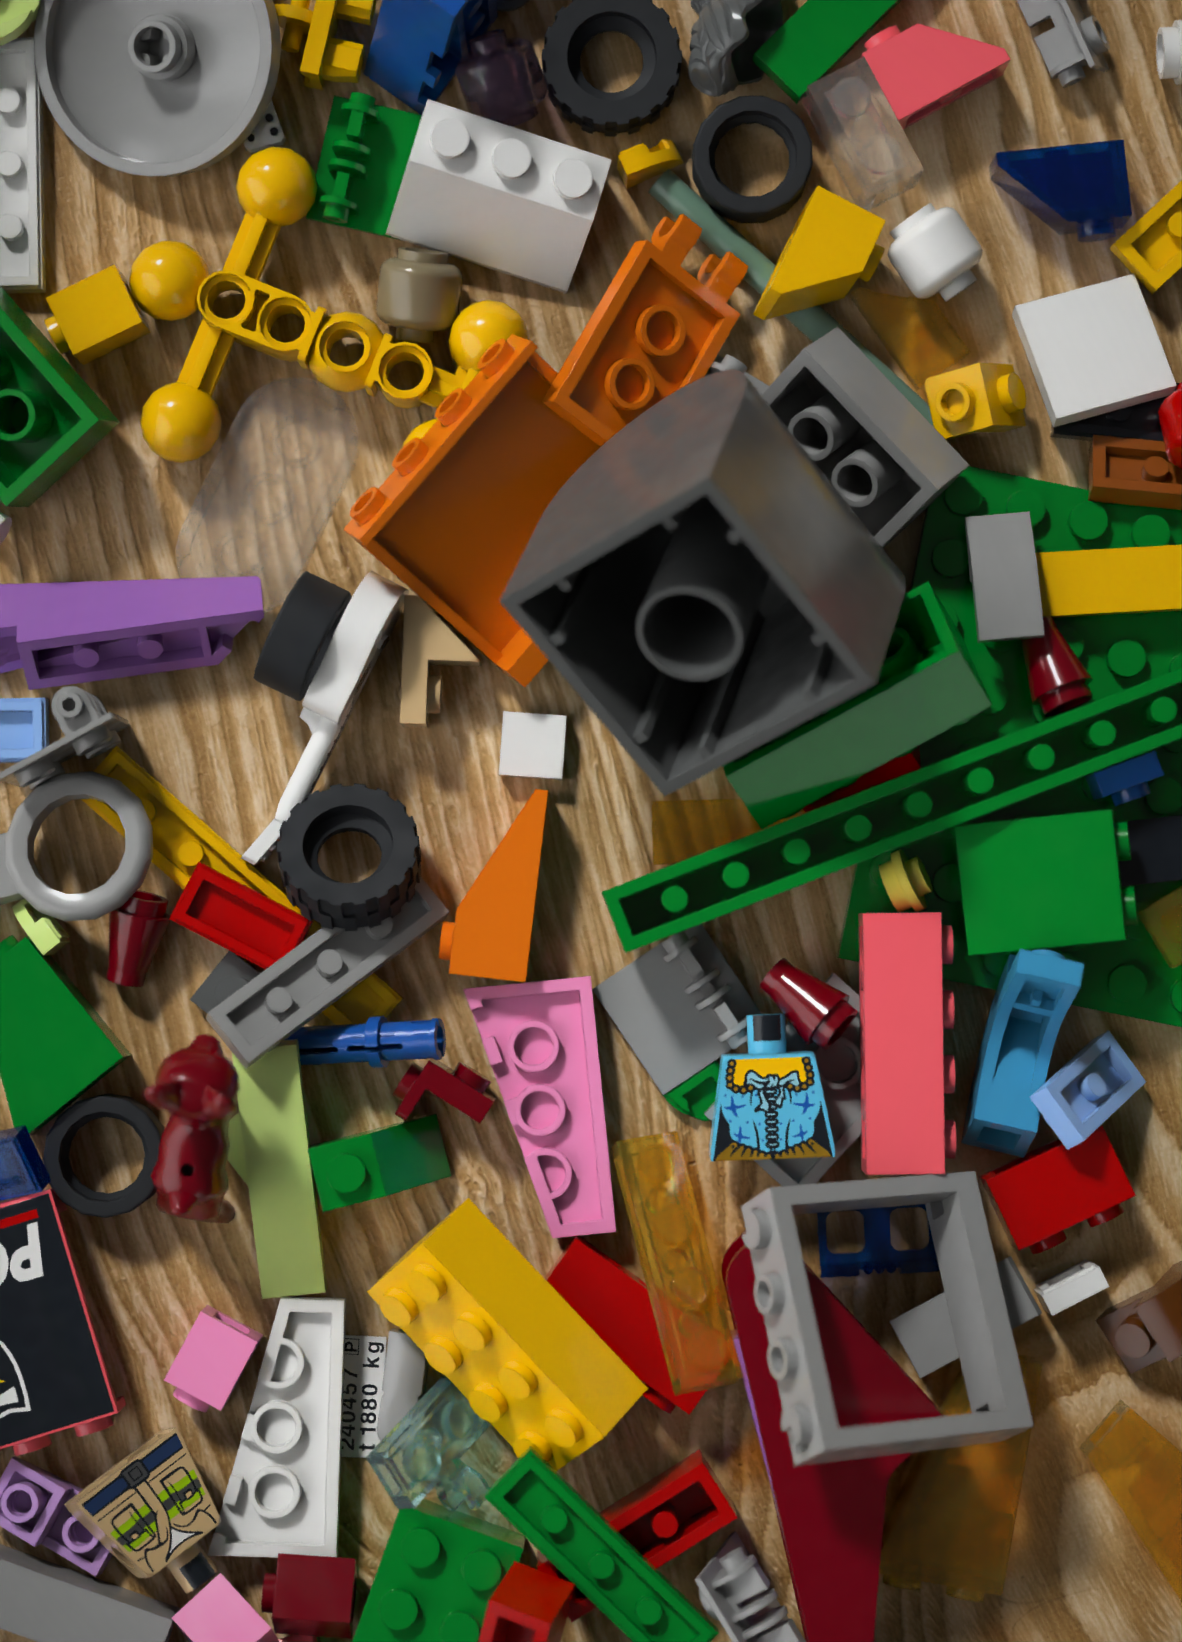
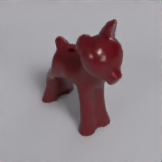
M198 1035L187 1048L180 1049L167 1056L157 1071L155 1085L149 1086L144 1090V1097L150 1104L156 1108L167 1110L170 1113L169 1121L161 1136L158 1160L150 1176L157 1190L156 1206L160 1212L202 1222L229 1223L234 1218L235 1209L229 1201L223 1199L228 1190V1175L225 1165L230 1148L228 1135L229 1121L233 1114L239 1110L237 1099L240 1089L239 1075L232 1062L224 1056L220 1041L211 1035Z

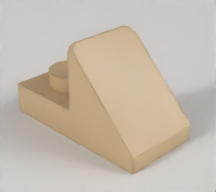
M405 595L400 724L403 727L428 728L429 713L440 714L442 701V676L430 675L431 665L481 666V663L418 595Z

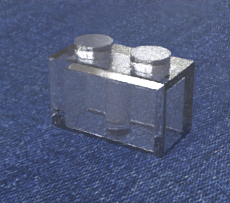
M865 57L807 86L803 106L857 206L869 211L917 186L924 168Z

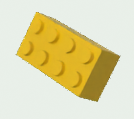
M469 1198L413 1245L367 1291L378 1303L383 1315L392 1324L399 1326L424 1352L428 1363L436 1371L444 1374L468 1399L473 1411L480 1418L488 1421L513 1447L518 1458L531 1446L551 1467L558 1471L603 1439L648 1389Z

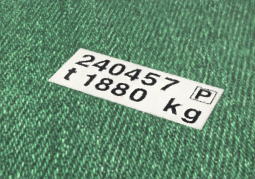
M345 1335L341 1457L381 1459V1442L377 1435V1425L381 1398L384 1394L382 1385L387 1337Z

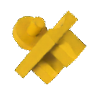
M291 0L290 5L274 4L279 27L284 28L281 49L298 53L302 35L308 34L300 67V73L305 76V87L323 90L325 80L344 83L359 82L364 62L365 47L363 44L336 39L339 19L371 26L378 0H316L314 11L308 10L310 0Z

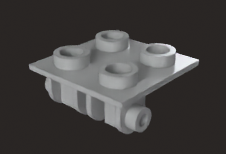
M76 686L63 687L55 693L51 702V709L65 737L0 772V781L21 787L29 785L30 789L34 790L37 786L65 773L61 763L68 759L84 754L87 759H91L118 745L121 740L117 733L130 726L128 720L112 712L107 713L101 700L93 694Z
M702 924L670 936L592 989L662 1095L721 1057V1054H725L731 1049L734 1050L747 1042L746 1015L762 1014Z
M736 1531L731 1533L695 1579L699 1586L700 1600L706 1612L713 1619L720 1621L732 1642H806L792 1618L789 1619L787 1617L788 1611L784 1605L781 1606L778 1602V1594L775 1589L769 1587L770 1582L759 1566L755 1556L749 1554Z

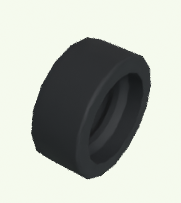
M739 96L717 106L702 122L693 144L692 175L701 198L721 216L738 223H765L785 214L802 197L813 166L812 140L803 120L786 104L765 96ZM758 123L773 129L784 140L789 152V169L785 179L775 190L762 196H743L731 191L720 180L715 169V151L719 141L729 130L742 124Z
M304 572L291 589L275 619L260 653L254 679L297 701H301L305 697L335 630L352 598L350 592L310 572Z
M107 1093L80 1100L58 1116L46 1136L43 1163L48 1183L63 1203L81 1214L108 1218L131 1212L155 1195L157 1191L150 1175L158 1160L161 1136L165 1128L150 1108L132 1097ZM103 1117L120 1119L132 1126L142 1139L145 1152L143 1169L135 1182L124 1190L113 1193L96 1192L81 1184L72 1171L69 1159L71 1142L78 1130L89 1121Z

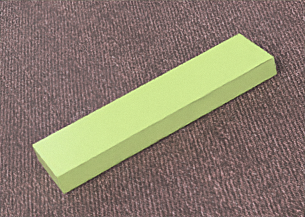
M298 1039L284 1040L247 1069L244 1068L232 1053L233 1065L239 1075L240 1089L237 1099L262 1299L326 1293L327 1281L315 1180L308 1153L310 1138Z

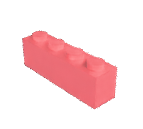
M941 912L858 914L862 1171L866 1175L945 1174V1159H955L956 1157L955 1120H944V1094H954L955 1060L954 1055H943V1029H953L954 995L953 990H942V964L953 963V929L951 925H942Z

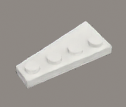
M297 1296L280 1298L259 1372L258 1382L241 1435V1442L220 1512L221 1522L216 1526L207 1556L278 1558V1553L325 1557L338 1556L346 1298Z

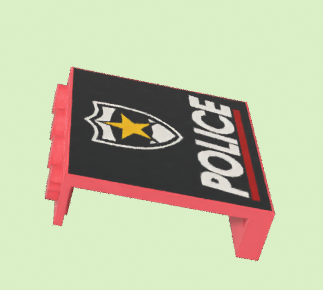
M52 1187L0 1203V1449L12 1446L15 1456L34 1452L51 1445L52 1441L49 1434L74 1427L77 1437L104 1430L113 1425L111 1415L119 1413L126 1405L124 1395L115 1398L60 1215L61 1212L67 1210V1206L61 1201Z

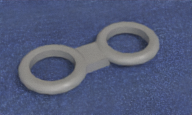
M93 771L63 773L37 786L16 809L8 832L0 834V905L25 899L38 912L63 921L93 920L122 907L143 884L153 858V826L141 799L120 780ZM92 798L107 803L118 813L125 830V852L118 870L105 884L87 893L65 894L53 890L41 879L34 862V841L41 823L55 808L71 800Z

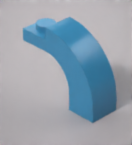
M1019 949L1017 956L1009 955L993 998L981 1041L961 1143L1024 1157L1037 1134L1040 1117L1039 1110L1029 1097L1046 1082L1059 1029L1081 987L1083 963L1066 960L1063 955L1046 949L1033 951Z

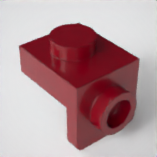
M433 1058L427 1062L424 1069L413 1062L392 1094L402 1101L395 1115L404 1121L408 1119L426 1090L432 1092L478 1123L482 1122L496 1097L486 1091L491 1081L473 1068L459 1061L453 1070Z

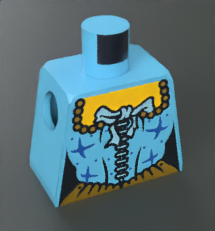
M785 1014L746 1015L748 1053L721 1054L709 1142L710 1160L735 1161L835 1157V1145L814 1052L787 1051Z

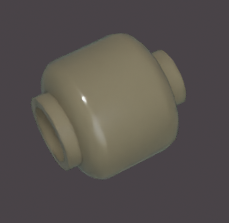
M400 247L398 248L397 257L386 259L381 264L376 313L382 322L397 327L396 339L432 343L434 331H445L451 328L452 323L459 314L462 273L455 265L448 263V253L430 249Z

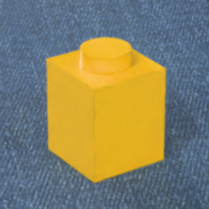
M115 264L46 297L53 316L45 319L44 322L54 344L61 355L71 350L73 356L82 365L151 333L138 304L132 297L131 289L124 275Z

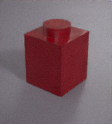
M278 1553L276 1574L265 1573L261 1604L263 1613H272L274 1632L277 1634L352 1639L358 1577L356 1559Z

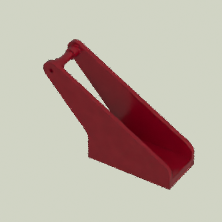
M745 1230L727 1248L722 1259L721 1274L734 1330L737 1329L780 1517V1522L778 1518V1523L806 1642H874L887 1485L894 1470L913 1452L801 1466L794 1465L788 1431H782L781 1427L783 1407L778 1383L772 1376L768 1366L767 1354L770 1344L764 1315L758 1310L754 1298L756 1277L750 1249L746 1247L742 1235L746 1233ZM804 1262L838 1427L848 1428L944 1417L934 1402Z

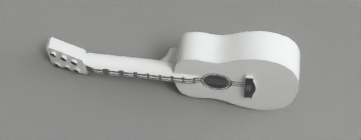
M373 571L369 572L359 584L335 630L325 656L302 702L303 709L299 717L308 724L312 736L280 798L275 819L242 855L241 859L253 865L268 859L272 854L269 851L277 848V841L281 839L279 830L283 821H287L291 816L290 810L297 803L302 804L306 801L308 795L312 793L370 672L389 641V637L404 608V597L409 594L408 589Z

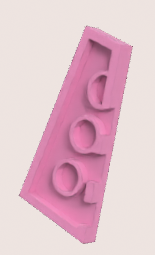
M591 976L463 989L552 1238L616 1232Z

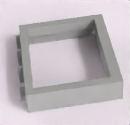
M975 1171L769 1187L741 1206L746 1233L742 1235L746 1247L750 1249L756 1277L754 1298L758 1310L764 1315L770 1344L767 1354L768 1366L772 1376L778 1383L783 1407L781 1427L782 1431H788L795 1466L1001 1442L1034 1427ZM925 1204L972 1413L839 1428L794 1215Z

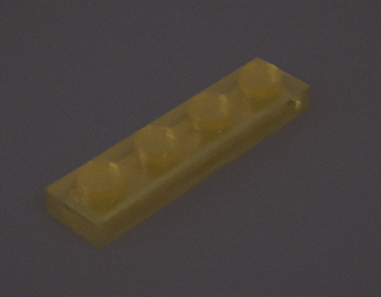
M673 1131L617 1141L611 1148L674 1395L735 1384L743 1376L678 1133Z

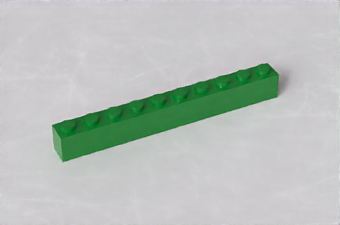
M1182 668L601 892L624 953L1181 739Z

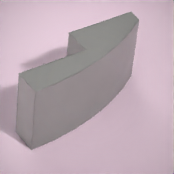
M1030 511L965 517L969 575L973 586L977 642L987 643L1042 638L1044 636V625Z
M1010 1256L997 1263L1011 1329H1014L1040 1315L1042 1312L1012 1257ZM945 1292L890 1321L920 1379L959 1358Z

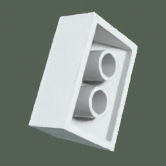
M428 99L421 116L385 235L431 250L443 251L448 253L449 256L567 293L593 223L612 160Z

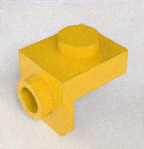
M976 363L929 377L925 380V389L933 426L945 440L974 432H1007L1026 426L1023 409L1026 406V392L1021 379L1014 372L1013 364Z

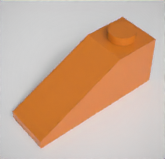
M534 790L456 909L455 922L443 921L439 959L450 960L449 974L527 982L549 795L548 790Z

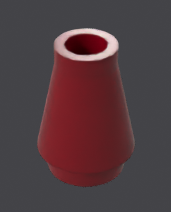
M1047 616L1043 617L1044 636L1042 638L1021 639L1020 641L1022 643L1032 704L1040 705L1044 716L1050 717L1070 711L1092 699L1093 695L1088 684L1093 679L1057 629L1053 617Z
M137 890L122 907L109 913V967L106 976L107 980L129 987L144 986L146 973L171 921L169 919L170 915L166 913L168 899L157 894Z
M782 958L771 968L760 984V988L773 999L807 1045L815 1042L823 1050L830 1048L843 1035L858 1012L848 1003L850 997L848 994L795 967L785 958Z

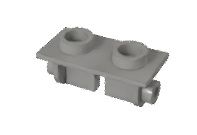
M1017 0L1029 27L1032 28L1049 18L1052 19L1055 27L1034 39L1051 78H1059L1063 88L1083 80L1086 75L1082 67L1087 64L1089 68L1102 72L1109 70L1102 54L1110 49L1104 30L1094 15L1086 18L1078 0Z

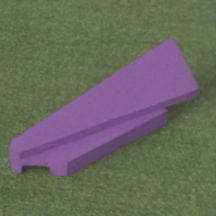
M257 576L0 584V674L23 668L28 688L33 690L219 665L232 651L233 638L249 621L259 623L264 618L261 579Z

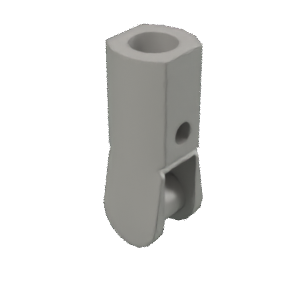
M397 1328L389 1331L382 1385L384 1394L381 1398L377 1425V1435L380 1442L393 1450L407 1447L419 1436L423 1414V1394L426 1391L429 1366L424 1352L402 1329Z

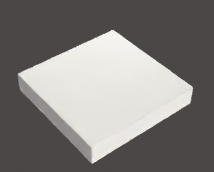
M1135 274L1014 307L1012 317L1053 427L1166 397L1175 391L1177 384Z

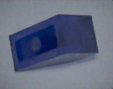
M1124 139L996 153L989 166L990 179L1059 235L1077 233L1078 241L1080 242L1110 239L1116 236L1115 229L1123 228L1132 216Z

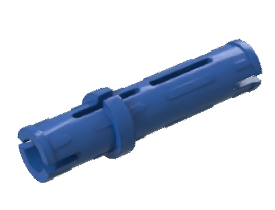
M384 1016L369 1017L367 1022L362 1024L301 1027L285 1039H298L301 1065L369 1062L372 1068L387 1067L389 1062L393 1060L432 1058L434 1060H441L445 1055L446 1049L445 1028L440 1018L388 1022Z

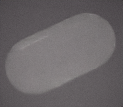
M287 377L261 386L245 400L179 532L176 543V565L180 579L257 576L261 579L264 613L270 612L285 602L291 589L304 573L349 481L359 455L360 446L356 421L347 403L337 392L313 379Z

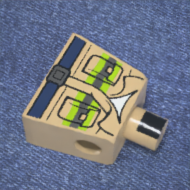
M176 1428L160 1430L64 1504L68 1511L137 1578H150L167 1566L185 1593H189L201 1586L217 1572V1568L198 1541L221 1522L220 1515L181 1434Z

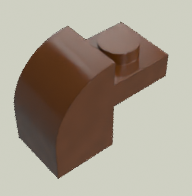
M1182 1261L1174 1264L1153 1287L1106 1309L1095 1320L1130 1374L1164 1358L1171 1362L1182 1356Z

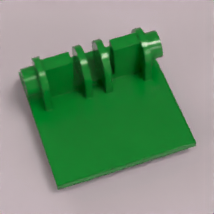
M352 92L350 99L334 95L315 176L317 182L315 202L308 211L306 219L397 239L385 234L422 115L375 105L376 98L364 93Z

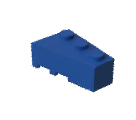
M382 0L363 74L422 115L427 100H438L459 71L457 70V65L467 60L498 17L497 1Z

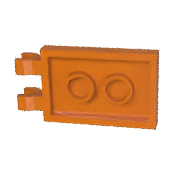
M680 214L675 222L669 217H663L653 232L651 242L648 240L634 242L542 400L543 404L600 447L650 407L682 387L705 377L740 316V313L728 305L727 302L746 275L748 265L730 251L725 253L722 260L715 254H710L698 272V280L681 267V264L699 239L702 228L684 214Z

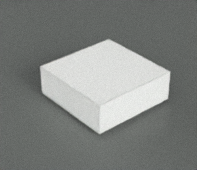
M503 711L499 776L562 780L567 716Z
M1084 1260L1035 1285L1036 1288L1033 1290L1043 1309L1053 1316L1110 1286L1100 1267L1091 1261Z

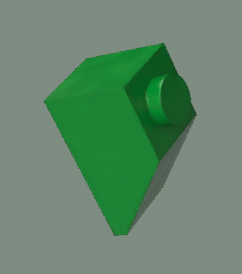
M437 1113L313 1144L308 1148L323 1212L385 1197L452 1176Z

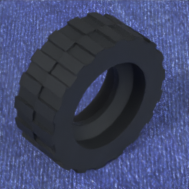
M572 0L570 5L566 8L562 6L555 14V22L552 27L548 26L544 37L542 73L544 85L548 88V97L554 107L558 106L560 108L562 117L570 124L575 122L582 127V131L593 134V132L605 133V137H617V133L628 132L630 135L640 131L641 126L647 123L650 125L660 118L662 109L669 107L674 98L676 86L678 87L682 50L680 51L679 48L680 38L676 27L672 28L669 23L670 16L663 8L659 9L652 3L653 0ZM604 32H619L629 36L636 42L642 53L643 68L639 78L631 87L620 92L609 93L594 88L588 83L581 71L580 58L585 45L593 37Z
M354 783V786L338 784L330 786L328 790L322 792L317 790L309 794L306 801L302 804L297 803L290 810L291 816L287 821H283L279 830L281 840L277 841V856L283 888H286L287 898L293 907L297 906L301 910L302 916L309 921H312V919L321 923V927L333 930L334 927L345 928V931H358L357 928L369 926V928L381 925V921L388 917L394 918L399 914L401 907L406 902L410 903L415 895V885L420 883L422 873L420 844L415 821L412 816L409 817L407 815L406 807L398 799L395 801L389 797L388 792L379 788L377 790L367 788L365 784ZM353 831L372 837L379 845L382 856L378 868L368 878L354 883H341L330 879L320 869L318 854L322 845L330 837L339 833Z

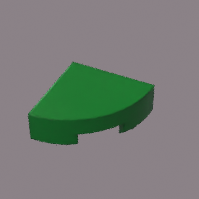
M716 1060L663 1096L678 1111L695 1117L698 1120L712 1122L704 1115V1112L715 1101L720 1065Z

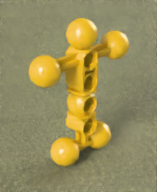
M268 147L252 154L239 171L236 190L239 203L246 213L222 271L209 275L208 265L197 250L186 243L167 240L154 243L145 248L132 264L129 278L133 299L142 311L153 318L174 321L184 319L198 309L203 316L177 382L166 384L153 392L143 406L140 419L143 439L150 449L165 460L180 463L197 460L211 450L219 437L222 421L219 407L212 395L234 342L279 360L289 362L298 360L301 368L308 371L311 369L317 380L332 390L352 392L365 388L367 394L373 397L376 396L379 390L387 401L396 407L410 409L419 407L423 403L438 408L451 392L458 388L464 390L480 372L477 364L481 356L496 341L500 339L507 340L512 334L530 340L527 324L518 311L509 305L492 300L472 303L458 314L451 325L448 342L451 356L458 365L455 374L433 366L427 352L417 344L410 342L395 343L393 335L383 334L377 324L363 314L345 311L329 315L327 309L320 306L317 307L316 312H313L307 303L299 297L260 282V277L280 228L292 225L306 216L315 202L317 192L315 172L306 158L292 149L282 147ZM233 290L245 295L244 308L235 317L224 319L213 314V303L221 293ZM286 314L298 315L305 321L304 331L299 338L285 343L279 342L272 337V325L276 319ZM350 337L362 342L364 345L363 356L354 365L339 366L331 361V348L338 340ZM412 361L422 367L424 374L419 385L410 390H400L390 384L388 381L389 373L399 362ZM438 419L426 420L412 429L403 446L413 438L419 437L422 439Z

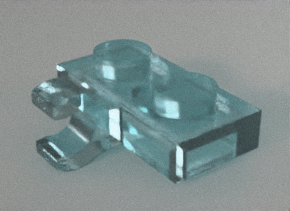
M441 1376L369 1453L366 1459L398 1509L416 1508L435 1487L439 1500L449 1512L455 1511L464 1500L471 1511H474L486 1500L484 1497L485 1492L490 1487L479 1472L464 1464L460 1458L485 1432L489 1424L473 1411L468 1399L446 1376Z

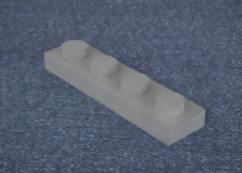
M421 877L420 883L415 885V895L410 903L406 902L401 907V912L394 918L388 917L381 921V925L369 928V926L357 928L358 931H345V928L334 927L332 930L322 927L209 1011L206 1020L244 1068L247 1069L445 920L449 911Z

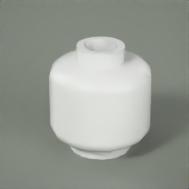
M929 203L890 232L895 241L888 250L889 261L917 298L926 299L939 292L945 302H947L977 280L970 269L980 261L983 250L954 208L943 207L936 210L932 203Z

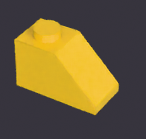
M817 186L796 220L753 315L762 320H767L843 299L858 278L869 282L885 251V248L876 244V241L886 220Z

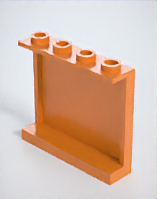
M512 334L507 340L500 339L485 351L477 364L480 372L464 390L462 388L454 390L441 402L435 412V418L438 420L423 438H413L402 447L392 462V467L395 470L379 488L371 487L357 499L349 513L352 520L343 530L412 592L418 595L421 600L504 674L526 688L549 659L499 600L545 509L567 480L600 446L542 403L558 373L535 352L538 347L532 341Z

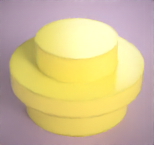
M901 849L892 852L891 860L879 865L880 876L892 904L899 913L909 908H913L915 912L926 909L927 905L924 895L933 892V888L922 861L918 856L908 860Z

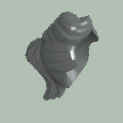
M690 0L692 9L699 16V19L692 26L690 41L691 53L688 71L693 86L708 96L719 97L726 95L729 91H734L737 85L755 83L762 80L764 72L752 61L754 53L783 25L781 0Z

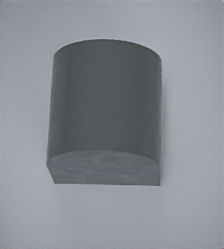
M724 370L700 378L650 407L617 432L578 468L557 492L542 514L499 601L662 794L667 796L876 684L904 598L906 580L896 564L746 375L739 370Z

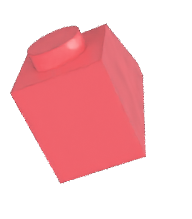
M917 23L900 32L897 25L888 27L867 40L864 44L867 51L861 54L856 70L891 133L894 135L999 78L1004 74L1010 58L1002 47Z

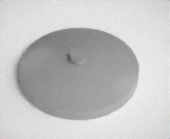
M41 0L34 32V59L38 81L47 106L64 133L82 151L100 163L118 171L133 175L172 177L190 174L221 161L236 150L254 131L271 101L280 68L281 39L278 16L273 0Z

